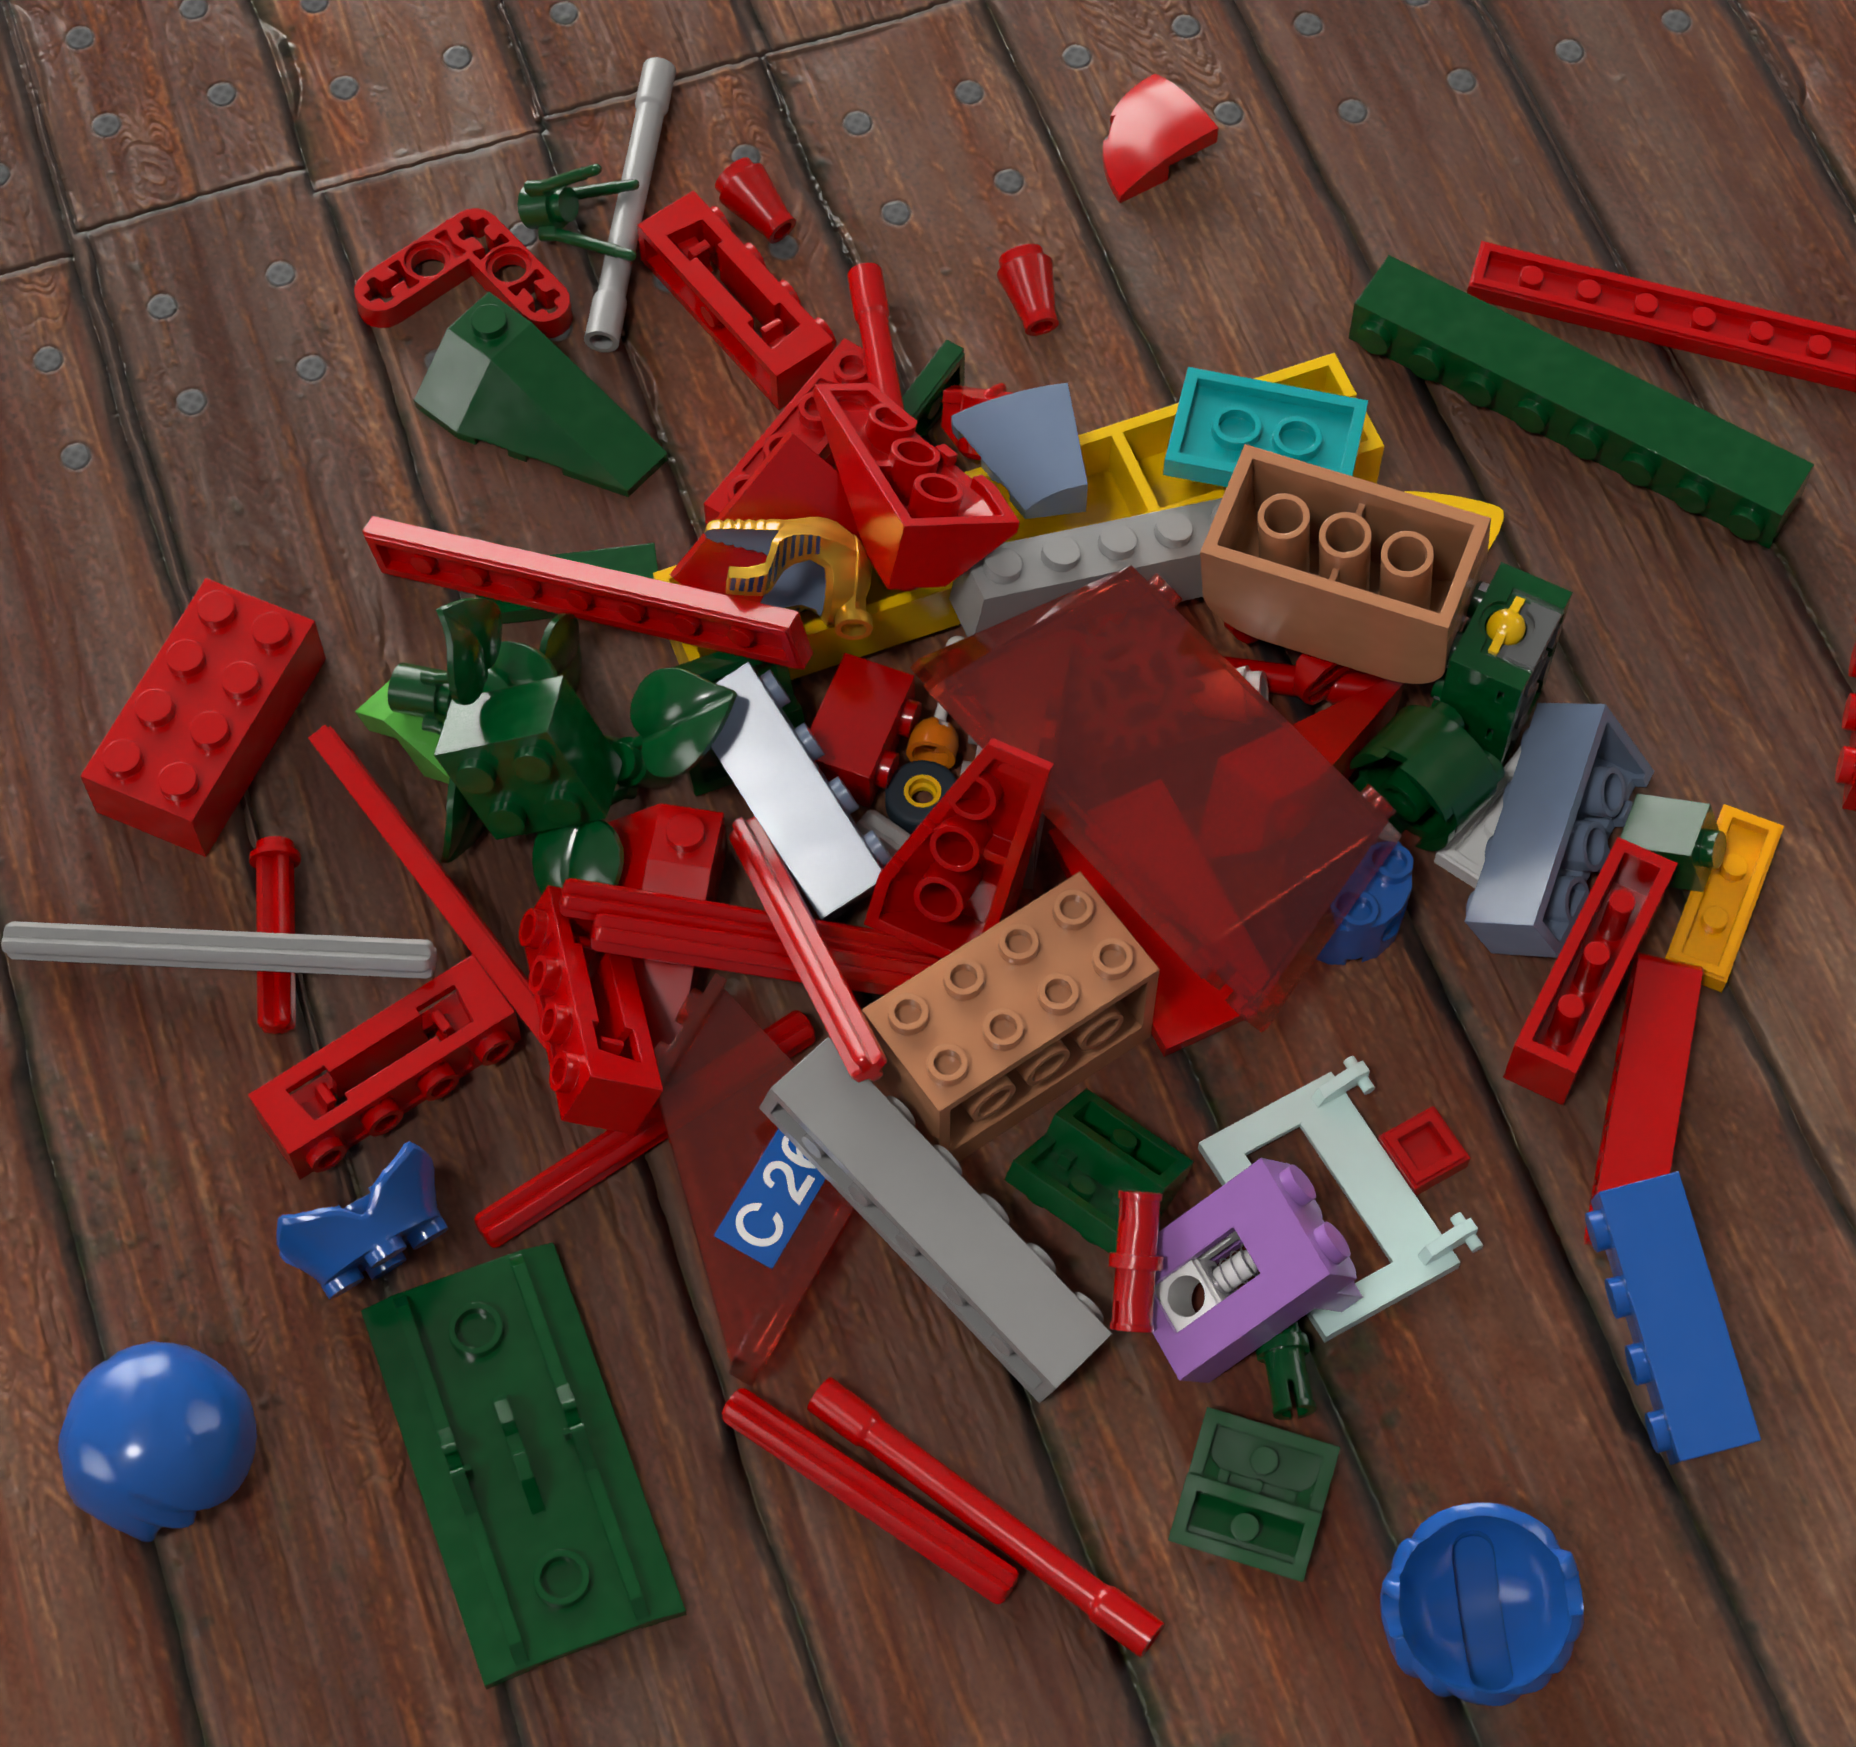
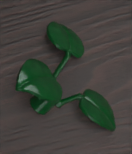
M475 597L464 598L436 609L446 640L447 671L405 662L398 664L391 675L388 686V704L393 712L422 717V730L441 735L444 725L442 721L446 719L452 699L459 705H471L480 697L485 682L488 680V669L496 662L502 642V615L498 605L493 601ZM564 612L556 615L545 628L539 651L551 661L557 675H564L574 692L577 693L582 669L579 621L573 614ZM451 778L449 779L443 853L439 861L442 863H450L462 855L475 843L486 827Z
M502 641L499 656L494 665L488 669L489 676L482 693L558 677L551 661L536 648L519 642ZM661 668L647 675L639 684L630 706L631 723L640 735L623 738L604 735L622 761L616 783L619 785V789L614 791L611 806L624 799H635L638 788H664L671 783L674 777L683 775L695 767L722 731L733 708L737 693L728 687L713 683L684 669ZM596 820L539 831L534 842L532 865L534 877L541 895L548 885L562 888L565 880L569 878L618 885L623 871L624 851L614 828L605 821Z

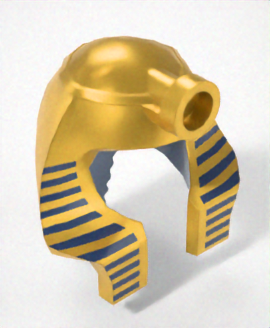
M807 517L788 520L759 519L757 521L751 519L745 521L741 519L735 521L731 519L724 521L716 519L707 524L704 534L708 539L717 543L723 542L725 545H734L736 548L743 547L746 550H754L758 553L763 552L767 555L766 562L751 567L729 566L726 594L763 596L760 603L799 611V613L811 610L820 616L826 626L835 624V633L844 639H863L872 633L873 618L866 611V596L870 589L872 574L870 559L855 534H851L838 522L828 518Z

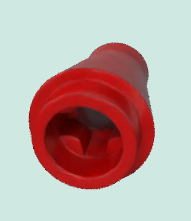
M743 157L730 164L717 178L715 189L720 194V204L763 234L770 243L779 242L795 227L796 219L786 208L763 164H754L750 158Z
M1023 244L1007 250L999 257L998 263L1000 268L996 276L1021 319L1025 333L1030 336H1038L1051 332L1059 325L1055 307L1052 258L1044 254L1043 248L1038 244Z

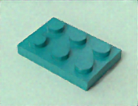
M1188 367L1165 456L1163 475L1227 487L1246 444L1353 476L1368 400Z

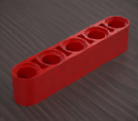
M1637 952L1625 997L1588 1212L1593 1211L1591 1200L1600 1191L1669 1174L1671 1171L1702 982V966ZM1585 1226L1584 1245L1592 1246L1587 1226Z

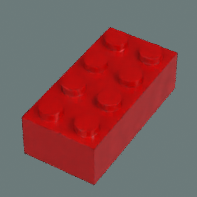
M205 578L80 775L95 811L206 857L326 660L315 620Z

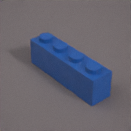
M1679 1171L1598 1192L1591 1200L1593 1211L1585 1213L1587 1231L1596 1252L1606 1251L1613 1277L1605 1279V1289L1615 1318L1626 1317L1633 1344L1625 1346V1356L1635 1385L1646 1384L1654 1411L1645 1413V1422L1655 1452L1661 1453L1666 1451L1669 1464L1673 1465L1761 1441Z

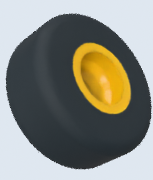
M913 761L899 767L894 772L887 789H885V807L889 819L909 834H912L957 779L949 769L933 761ZM927 791L933 796V800L928 803H917L912 800V797L916 792Z

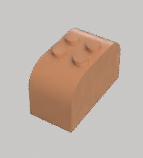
M1245 444L1200 551L1203 598L1208 607L1220 619L1235 629L1257 639L1391 681L1409 684L1434 682L1440 679L1446 670L1453 641L1457 632L1461 631L1474 589L1485 569L1491 518Z

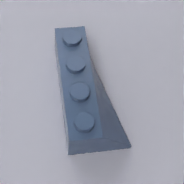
M1537 703L1530 727L1525 730L1522 737L1521 754L1512 781L1507 784L1504 790L1503 808L1494 835L1489 838L1486 844L1485 862L1477 886L1470 894L1466 906L1464 922L1492 954L1558 958L1589 895V888L1586 882L1591 872L1601 871L1610 853L1608 839L1614 827L1625 826L1633 802L1628 800L1634 788L1647 787L1654 773L1650 764L1606 704Z

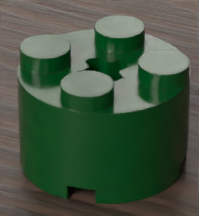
M1436 702L1431 708L1422 705L1403 707L1350 762V770L1358 768L1360 775L1353 783L1355 792L1371 815L1397 837L1405 830L1420 837L1421 839L1415 847L1426 851H1439L1446 847L1494 797L1497 791V784L1505 775L1500 761L1493 754L1482 750L1479 744L1464 730L1465 723L1461 715L1444 702Z

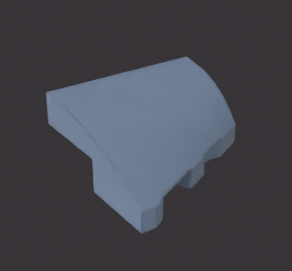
M1068 383L1042 386L1004 395L982 402L951 416L952 431L958 440L964 437L981 457L982 469L993 481L1001 483L1007 488L1010 494V502L1025 519L1086 512L1088 482Z

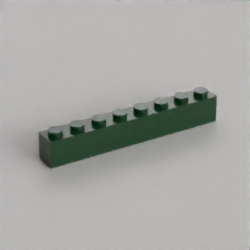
M1388 255L1354 303L1348 338L1359 343L1366 351L1376 355H1383L1411 369L1418 377L1428 381H1435L1463 395L1470 403L1480 407H1487L1515 421L1522 429L1531 433H1538L1568 448L1574 455L1582 459L1592 460L1622 475L1631 484L1644 486L1674 501L1685 511L1698 513L1728 528L1739 538L1752 540L1768 549L1772 546L1801 499L1814 467L1813 463Z

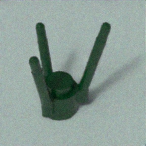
M592 164L543 180H527L524 183L518 196V213L521 221L527 228L538 229V237L541 242L559 241L627 261H634L637 254L634 250L562 228L577 217L579 210L578 200L634 191L639 188L638 180L629 179L579 187H566L599 175L602 172V167L599 164Z

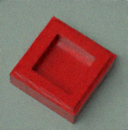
M1434 1106L1378 1136V1141L1416 1196L1467 1168L1471 1159Z

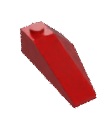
M872 383L815 384L813 397L863 547L887 589L913 591L918 588L946 587L1017 533L1020 521L998 488L982 474L970 478L955 465L958 454L946 444L934 447L915 432L917 420Z

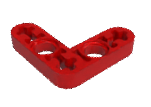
M480 208L466 209L452 216L363 274L357 280L354 287L359 315L365 323L377 328H389L403 322L471 276L487 292L492 293L532 322L548 339L564 334L570 328L573 320L570 294L565 286L495 215ZM470 234L477 238L485 236L489 252L485 255L484 247L477 239L473 237L466 239L465 237ZM434 259L444 264V268L433 276L425 277L414 272V268L424 260ZM506 265H517L526 270L520 279L512 282L500 281L495 277L496 272ZM404 278V280L399 283L398 279ZM535 291L536 300L544 308L552 309L555 307L556 311L550 314L544 309L536 311L531 294ZM380 294L385 299L392 297V300L385 303L380 298L374 300L372 298Z

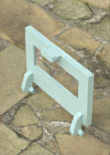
M1350 1056L1343 1061L1347 1069L1334 1076L1332 1072H1329L1200 1141L1198 1145V1150L1223 1186L1252 1165L1246 1155L1300 1127L1390 1261L1389 1265L1355 1283L1363 1298L1343 1312L1313 1309L1306 1314L1324 1343L1458 1269L1461 1262L1453 1249L1466 1243L1472 1253L1483 1247L1482 1242L1476 1235L1478 1227L1471 1218L1466 1220L1461 1212L1450 1218L1454 1227L1441 1234L1346 1094V1091L1358 1085L1364 1095H1367L1375 1089V1086L1368 1077L1370 1070L1363 1060L1358 1062L1354 1056Z

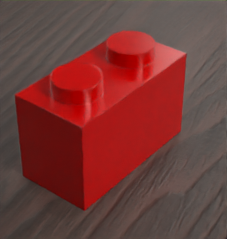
M844 653L811 725L810 731L825 753L824 756L816 760L817 764L829 782L839 776L859 805L870 808L879 787L887 789L894 772L898 768L900 755L895 751L901 737L910 738L915 725L918 724L922 703L915 701V675Z

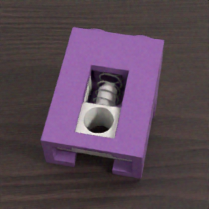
M1260 1158L1158 1232L1157 1255L1164 1256L1163 1270L1156 1271L1152 1323L1154 1324V1332L1152 1333L1180 1381L1210 1383L1313 1309L1343 1312L1363 1298L1354 1283L1357 1276L1354 1264L1349 1257L1351 1255L1349 1246L1341 1233L1331 1223L1323 1221L1321 1209L1315 1200V1189L1308 1177L1297 1166ZM1254 1275L1255 1278L1248 1282L1247 1279ZM1198 1283H1201L1205 1292V1300L1202 1308L1196 1313L1193 1309L1191 1298L1194 1288ZM1240 1284H1245L1241 1288L1237 1289V1286H1239Z

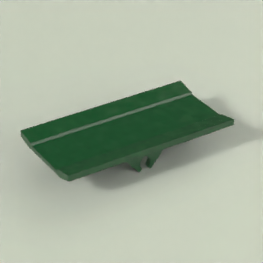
M554 1243L513 1252L392 1295L361 1310L486 1690L529 1672L532 1668L636 1629H643L687 1615Z

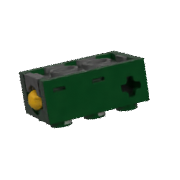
M1501 562L1491 583L1488 584L1480 580L1474 589L1466 615L1469 618L1462 632L1458 631L1455 636L1443 676L1436 680L1433 686L1431 697L1435 699L1431 707L1436 702H1444L1453 707L1464 720V730L1479 744L1482 750L1493 754L1504 767L1543 691L1573 592Z

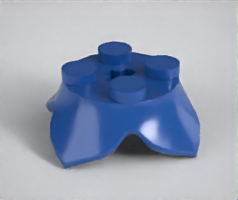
M411 1141L403 1144L398 1154L381 1172L375 1183L368 1187L370 1194L356 1200L343 1209L338 1205L336 1207L318 1208L302 1213L282 1215L278 1218L276 1245L280 1250V1258L285 1263L299 1268L316 1279L329 1300L342 1295L365 1279L362 1272L365 1270L373 1281L400 1266L407 1260L402 1251L407 1248L408 1244L415 1250L436 1239L449 1229L437 1208L435 1168L432 1158L425 1150Z

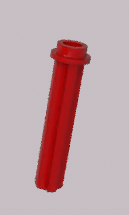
M263 837L256 842V848L249 854V863L256 869L257 932L295 934L294 868L300 865L301 854L294 848V842L287 837ZM257 971V1024L264 1033L273 1035L289 1033L296 1026V982L294 972Z

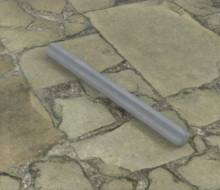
M13 921L4 927L1 940L2 951L7 953L9 958L16 960L423 979L433 976L437 962L436 948L431 941L424 939Z

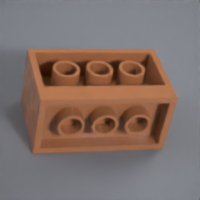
M1078 872L863 1008L862 1012L887 1058V1063L881 1069L883 1076L875 1082L871 1079L869 1080L885 1097L893 1096L909 1109L915 1119L916 1124L914 1127L932 1146L937 1144L944 1147L960 1162L1150 1038L1160 969L1083 874Z

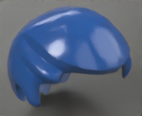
M150 1341L125 1348L89 1371L79 1383L70 1400L58 1442V1453L63 1468L66 1490L74 1504L84 1512L138 1540L152 1542L162 1527L186 1528L194 1523L196 1511L209 1509L221 1504L239 1489L253 1463L257 1439L256 1421L246 1390L237 1382L232 1373L213 1358L189 1346L176 1343Z
M1467 1503L1452 1506L1432 1515L1421 1523L1411 1538H1406L1399 1544L1391 1563V1570L1382 1582L1380 1593L1382 1623L1390 1650L1400 1669L1405 1674L1420 1679L1437 1696L1447 1697L1454 1695L1463 1701L1476 1705H1507L1516 1701L1521 1695L1533 1693L1545 1687L1553 1674L1563 1670L1570 1660L1574 1642L1580 1636L1584 1625V1604L1579 1570L1572 1552L1561 1549L1554 1533L1542 1522L1516 1508L1504 1504Z

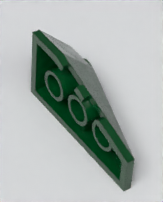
M487 292L447 328L414 398V404L418 410L457 439L474 445L479 440L507 449L509 457L527 462L530 457L560 467L563 475L626 497L634 493L669 460L668 453L532 322L490 292Z

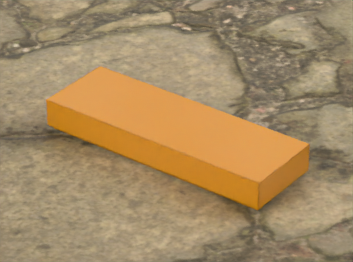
M1723 804L1717 819L1719 831H1723L1726 837V849L1722 864L1718 869L1712 868L1704 892L1690 890L1665 956L1667 959L1702 966L1701 985L1721 993L1727 983L1784 828L1783 825Z

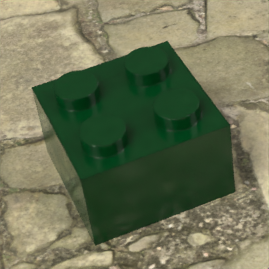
M564 675L483 692L471 705H459L452 699L434 754L435 758L496 840L606 819L622 765L621 759Z

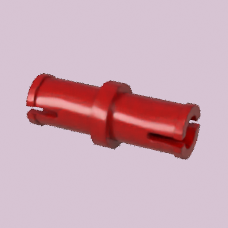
M1118 1191L1120 1202L1116 1252H1109V1267L1115 1268L1112 1321H1110V1329L1142 1333L1154 1332V1324L1152 1323L1156 1271L1163 1270L1164 1256L1157 1255L1160 1201H1162L1163 1196L1161 1193Z

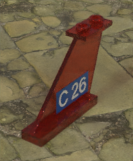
M715 973L704 992L693 988L685 999L675 1019V1022L682 1025L671 1045L661 1040L654 1049L663 1092L653 1107L656 1108L659 1104L731 1364L729 1374L753 1387L856 1210L760 1110L759 1107L770 1088L796 1065L725 990L727 979Z

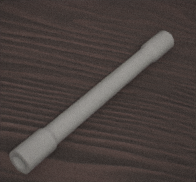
M658 57L649 58L643 64L635 100L636 113L621 181L629 179L638 180L639 188L634 191L618 194L608 239L610 243L636 251L638 242L637 224L642 222L662 123L669 109L676 75L675 66L670 61ZM607 255L604 257L598 290L592 299L584 336L585 344L595 351L612 352L619 346L627 308L626 294L633 261Z

